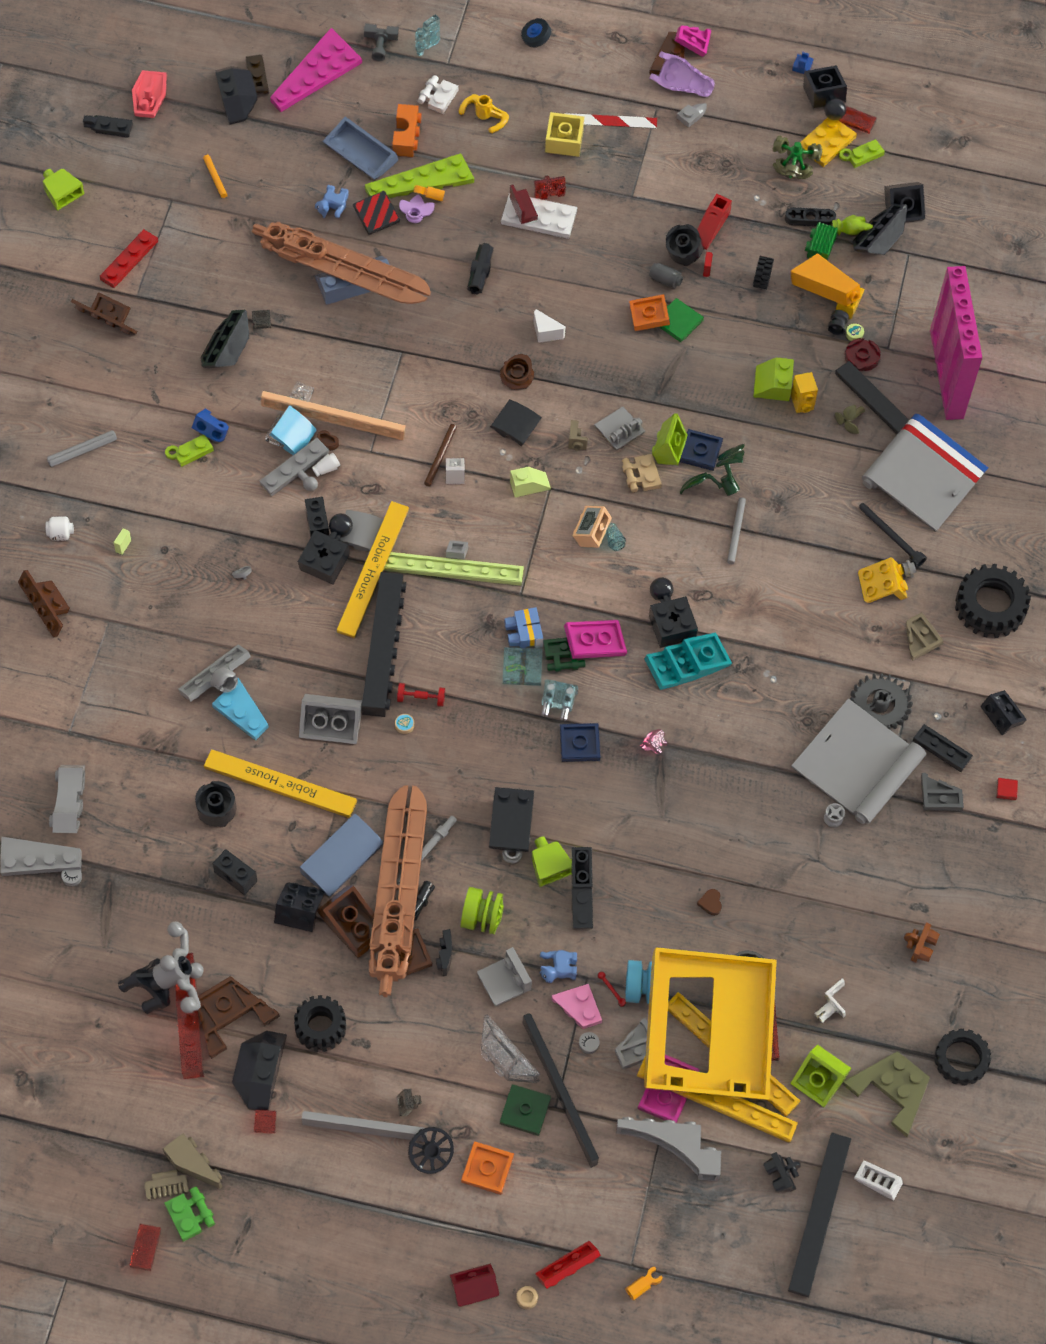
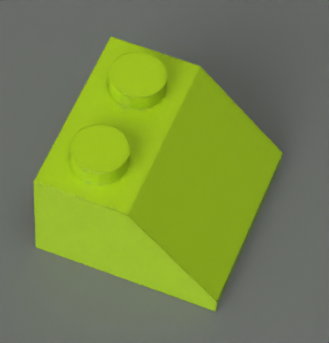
M776 357L756 365L753 397L789 401L792 390L794 359Z
M676 413L662 423L661 429L657 433L656 445L652 448V455L655 457L657 464H679L688 435L679 415Z
M817 1045L809 1052L790 1084L825 1107L852 1068Z

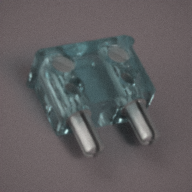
M547 679L544 683L545 689L542 697V716L545 714V717H547L550 707L561 709L560 719L563 721L564 718V721H566L569 711L572 712L575 696L578 694V686Z

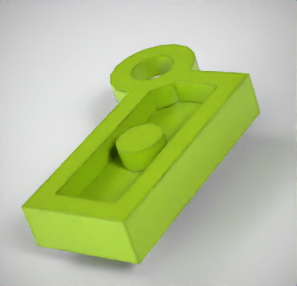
M875 139L852 149V151L847 148L842 149L839 152V158L842 161H850L854 168L884 156L885 151Z
M201 435L180 445L179 448L174 445L168 446L165 450V455L170 460L176 459L182 467L213 452L214 449L205 435ZM172 450L176 452L173 455L169 454Z

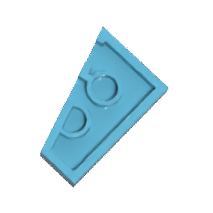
M239 678L237 686L233 691L222 693L212 703L214 709L255 741L269 727Z

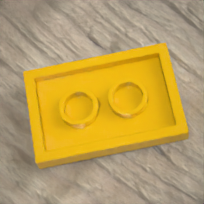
M826 118L800 143L803 150H807L813 143L816 145L821 144L820 161H814L825 167L842 149L847 147L856 138L857 133L839 120L833 121Z

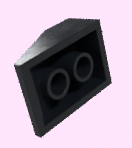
M495 787L489 841L490 849L529 851L534 802L533 790Z

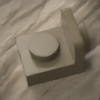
M571 420L568 448L586 450L588 438L581 437V428H578V421Z

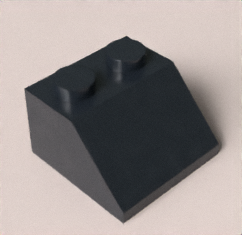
M912 182L884 186L887 209L892 203L905 204L907 206L905 222L925 219L924 184Z

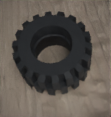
M318 995L316 999H314V996L309 997L310 1001L304 1000L302 1007L298 1006L297 1013L294 1015L296 1036L302 1045L305 1044L307 1049L310 1050L313 1047L314 1052H318L319 1049L326 1052L328 1047L332 1050L335 1048V1043L339 1045L342 1042L341 1037L344 1038L346 1017L343 1007L339 1006L338 1001L335 999L331 1001L329 996H326V999L322 995ZM317 1016H325L332 1021L331 1026L324 1031H315L308 1024Z

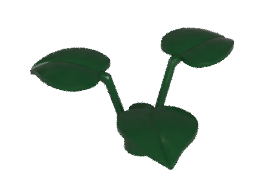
M745 444L730 448L718 456L719 462L716 464V467L724 465L727 475L720 478L721 482H718L707 472L701 473L687 480L681 487L680 494L706 479H711L717 484L719 489L723 488L727 496L738 492L740 488L732 475L730 464L743 463L745 452L742 449Z

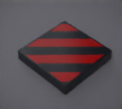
M385 190L353 203V207L368 235L400 222V218Z

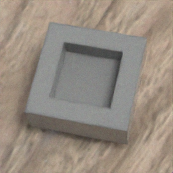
M450 540L446 550V558L465 559L469 548L468 542Z

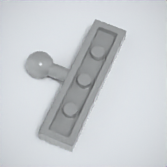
M318 438L314 439L262 478L260 484L273 496L299 477L307 491H314L318 486V482L314 477H309L305 471L329 454V449Z

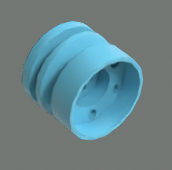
M628 960L626 1002L639 1003L641 995L646 994V1002L649 1004L652 961H649L647 970H643L642 961Z

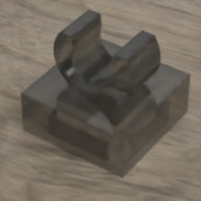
M403 1089L397 1095L399 1116H408L413 1109L418 1108V1105L422 1104L421 1096H412L411 1089Z

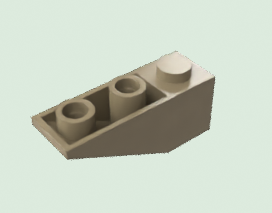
M183 1133L163 1148L165 1156L177 1171L216 1188H222L220 1181L222 1176L217 1169L212 1170L208 1165L210 1161L203 1152L199 1154L195 1149L198 1146L191 1137L187 1138Z

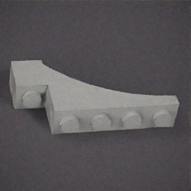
M631 1117L618 1119L616 1134L630 1135L658 1144L683 1160L697 1174L698 1180L719 1181L721 1151L712 1147L700 1149L701 1125H696L695 1122L680 1124L672 1120L655 1122L653 1119H643L638 1121Z

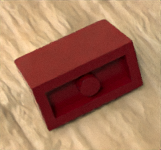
M514 184L510 185L509 198L520 223L524 224L538 220L537 212L527 190L516 191Z
M491 1263L450 1274L459 1307L499 1296L496 1276Z

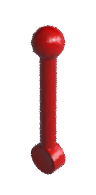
M599 972L598 978L604 981L617 998L618 1005L624 1007L626 1000L619 996L606 979L605 973Z

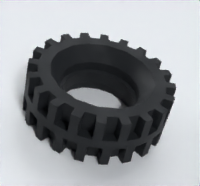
M986 564L981 565L980 570H977L975 567L970 575L967 573L964 576L956 595L955 601L957 603L955 610L959 611V620L965 619L964 626L966 628L971 626L974 628L973 633L983 632V637L986 638L988 634H993L994 638H999L1000 633L1008 636L1011 630L1014 632L1018 630L1019 625H1022L1028 612L1031 596H1028L1029 587L1023 586L1025 580L1023 577L1018 579L1016 571L1010 573L1006 571L1008 568L1006 566H1003V569H999L997 564H992L991 568H987ZM987 586L998 587L1004 590L1010 598L1009 608L1001 612H991L984 609L976 599L978 590Z

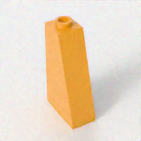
M818 253L791 270V283L844 306H848L860 298V284Z

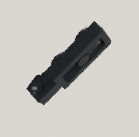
M84 115L83 118L84 127L91 128L95 133L126 138L130 136L133 125L132 120L100 115Z

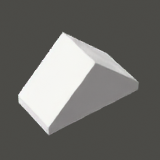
M538 310L534 311V326L538 343L564 339L566 328L564 325Z
M446 458V484H464V458Z

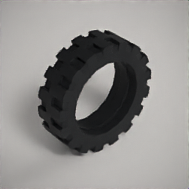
M964 1029L949 1031L939 1041L935 1050V1065L938 1066V1072L944 1075L943 1078L947 1081L949 1079L956 1085L960 1083L965 1086L968 1083H976L977 1080L983 1078L991 1062V1051L987 1047L988 1043L986 1040L983 1041L981 1039L982 1036L980 1034L976 1035L973 1033L974 1031L969 1029L968 1031H964ZM957 1042L971 1045L979 1055L980 1061L978 1066L970 1072L956 1070L946 1059L947 1048Z

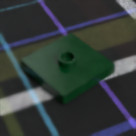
M512 1084L499 1124L539 1136L551 1096Z

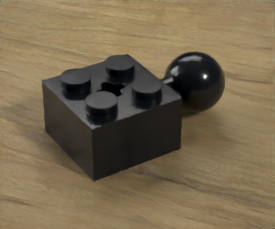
M837 65L804 71L803 88L813 109L824 107L827 118L833 121L842 119L846 113L847 85Z
M339 513L330 519L329 529L331 533L329 536L314 530L297 561L300 571L334 585L350 555L348 544L339 541L341 537L349 535L352 531L353 522L348 515Z
M664 577L656 578L650 585L651 596L661 602L650 605L649 619L660 648L682 643L687 638L697 637L698 632L687 597L671 600L674 587L672 582Z

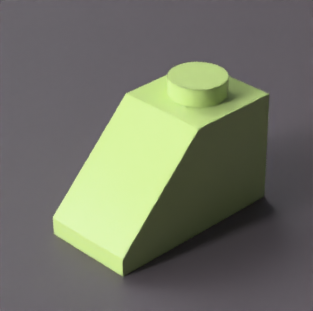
M531 467L510 471V484L515 497L551 489L546 472Z

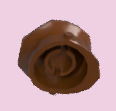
M517 354L504 362V366L500 370L502 384L512 390L526 389L530 386L534 379V371L532 369V361L528 355Z

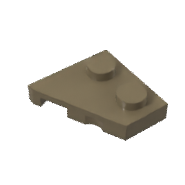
M922 612L906 621L905 626L912 661L943 644V639Z

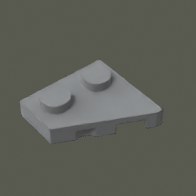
M643 1018L640 1024L615 1048V1053L622 1069L642 1063L646 1056L648 1027L646 1018Z

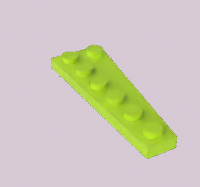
M460 153L365 184V190L369 197L385 190L390 199L409 195L414 191L415 185L425 188L429 186L443 189L444 186L449 185L455 187L474 183V177Z

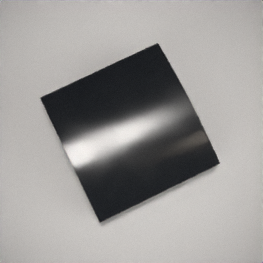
M509 399L490 427L504 438L508 436L522 446L542 417L526 406Z

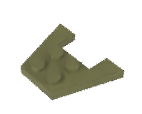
M897 1051L843 1081V1085L857 1097L863 1093L870 1083L876 1086L902 1108L891 1124L908 1137L930 1077Z

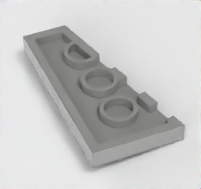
M1 837L0 873L2 876L81 870L82 851L80 848Z

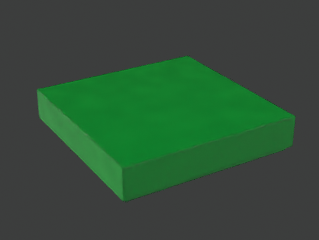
M675 298L667 306L670 325L660 326L659 328L679 342H682L703 322L704 317Z

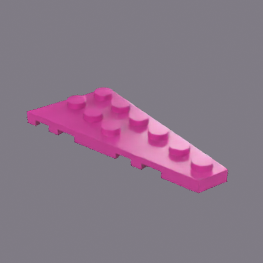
M330 28L270 97V102L282 112L362 64V58Z

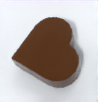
M326 430L318 432L317 438L329 451L336 450L339 447V439L336 436L330 435Z
M709 889L697 902V905L710 915H718L722 909L720 892L716 889Z

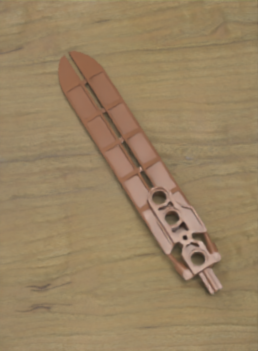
M272 222L267 228L258 224L253 225L252 233L263 237L261 240L262 248L274 251L281 258L288 261L299 262L400 303L414 304L424 302L428 298L421 294L427 296L431 294L428 284L422 278L314 236V233L298 227L295 229L290 228L289 225L281 224V222Z
M405 785L393 795L387 811L370 940L371 960H369V974L380 981L379 995H383V997L391 996L393 981L398 982V979L406 977L409 965L407 961L411 955L427 816L426 799L421 790L413 785L409 808H406L408 785ZM408 813L406 833H403L405 814ZM402 839H405L403 859H400ZM399 864H402L400 885H397ZM396 890H399L398 901L395 900ZM380 951L378 953V960H376L374 953ZM402 952L405 954V957L400 963L399 955Z

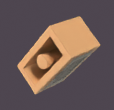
M585 506L573 533V537L580 547H600L612 519L604 506Z

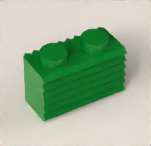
M818 222L817 227L812 228L810 234L811 242L808 241L806 244L807 258H811L818 253L828 261L836 240L838 228Z

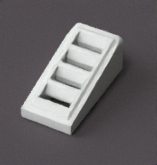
M864 1160L854 1177L856 1181L892 1200L895 1199L903 1183L901 1177ZM869 1169L871 1171L866 1179L864 1178V1175ZM875 1173H877L878 1176L875 1182H872ZM884 1177L886 1180L883 1186H881L880 1183ZM893 1182L891 1188L888 1189L890 1183Z

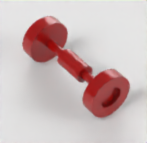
M399 683L397 702L403 703L404 695H409L418 699L436 698L438 699L437 706L443 707L445 688L439 687L438 695L416 690L415 692L405 691V683Z

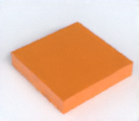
M664 294L629 301L635 331L670 325Z
M474 1141L461 1182L501 1195L514 1153Z

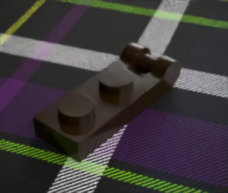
M246 56L247 70L251 71L256 93L269 94L263 56Z

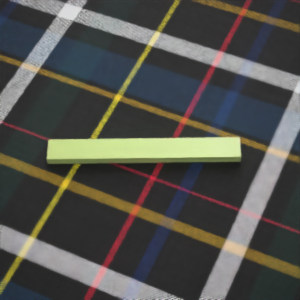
M391 552L383 571L522 586L524 566Z

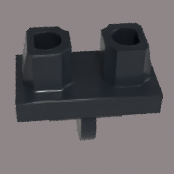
M777 1152L771 1154L772 1158L763 1165L769 1175L777 1171L781 1175V1177L772 1181L776 1192H782L787 1189L789 1191L795 1190V1184L789 1173L792 1174L793 1178H797L799 1176L797 1169L801 1167L800 1162H793L791 1157H787L785 1159L786 1166L780 1154L778 1155Z

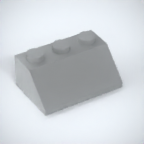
M305 694L301 704L299 738L357 744L362 700Z

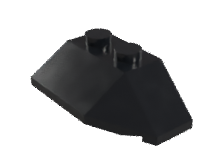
M233 66L215 70L229 125L246 121L248 114L258 99L251 71Z
M892 203L888 206V209L881 211L869 221L873 228L860 232L853 240L854 250L885 255L904 232L907 206L905 204Z
M245 309L232 310L229 313V317L223 320L215 330L200 357L203 368H216L236 364L250 338L247 311Z
M265 1031L241 1043L232 1084L248 1109L269 1113L287 1034Z

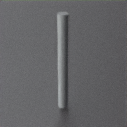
M739 498L727 560L728 564L735 563L746 502L745 498Z

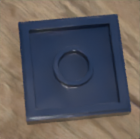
M688 429V436L679 462L714 471L723 438Z
M598 723L560 724L561 762L600 761Z

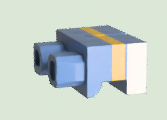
M537 607L514 611V616L504 619L506 631L516 629V633L508 634L509 646H519L520 650L529 646L543 648V635Z

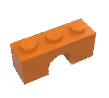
M398 104L396 127L405 131H394L392 150L397 156L413 157L414 150L417 151L418 149L416 137L420 135L418 123H421L422 113H419V106Z

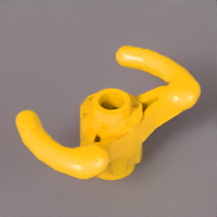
M472 94L459 107L458 113L463 115L466 107L470 103H474L476 106V116L479 119L485 120L490 117L501 119L498 124L489 128L490 133L502 129L509 119L508 113L496 108L492 104V99L487 95L478 96Z

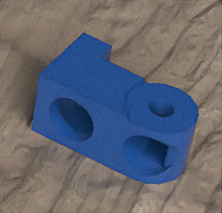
M206 408L195 416L192 429L216 442L224 441L229 429L228 424L210 415L211 411Z

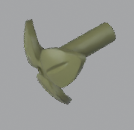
M851 405L844 409L843 415L840 412H836L835 419L839 425L845 423V429L848 432L858 434L859 430L852 423V420L863 414L865 408L860 406L856 409V405Z

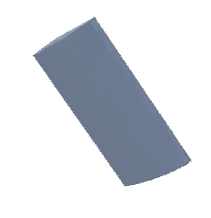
M344 117L323 140L324 144L373 180L387 172L398 161L397 154L347 117Z
M354 814L300 866V873L330 898L383 846V841L359 816Z

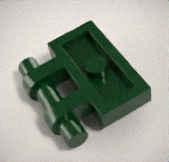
M567 637L543 640L546 660H554V663L547 664V671H555L556 673L561 672V670L572 669V671H575L578 668L586 667L585 660L577 661V659H572ZM562 658H570L571 661H569V662H560V659H562Z

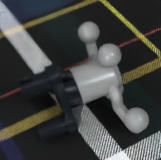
M174 921L168 925L167 931L172 937L180 936L181 949L176 948L172 956L166 955L161 960L156 958L150 961L149 965L132 972L130 976L118 981L120 985L118 987L123 993L134 987H142L153 996V998L142 1003V1010L146 1014L169 1006L171 1002L169 988L177 984L180 989L187 991L189 997H185L181 1001L180 1007L183 1012L192 1013L199 1010L201 1006L196 989L190 984L189 977L194 979L200 978L203 975L204 969L197 962L191 964L185 957L189 952L188 932L180 922Z

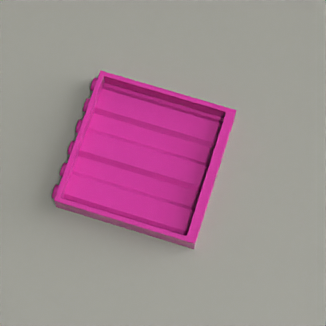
M966 266L947 267L930 328L946 420L964 419L982 361Z

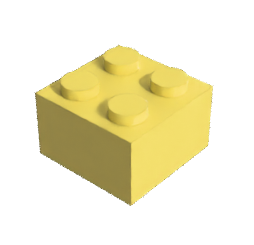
M550 112L545 153L579 157L584 131V116Z

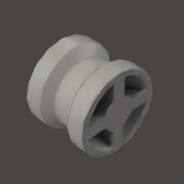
M837 803L828 805L824 815V822L829 827L840 826L845 815L844 808Z

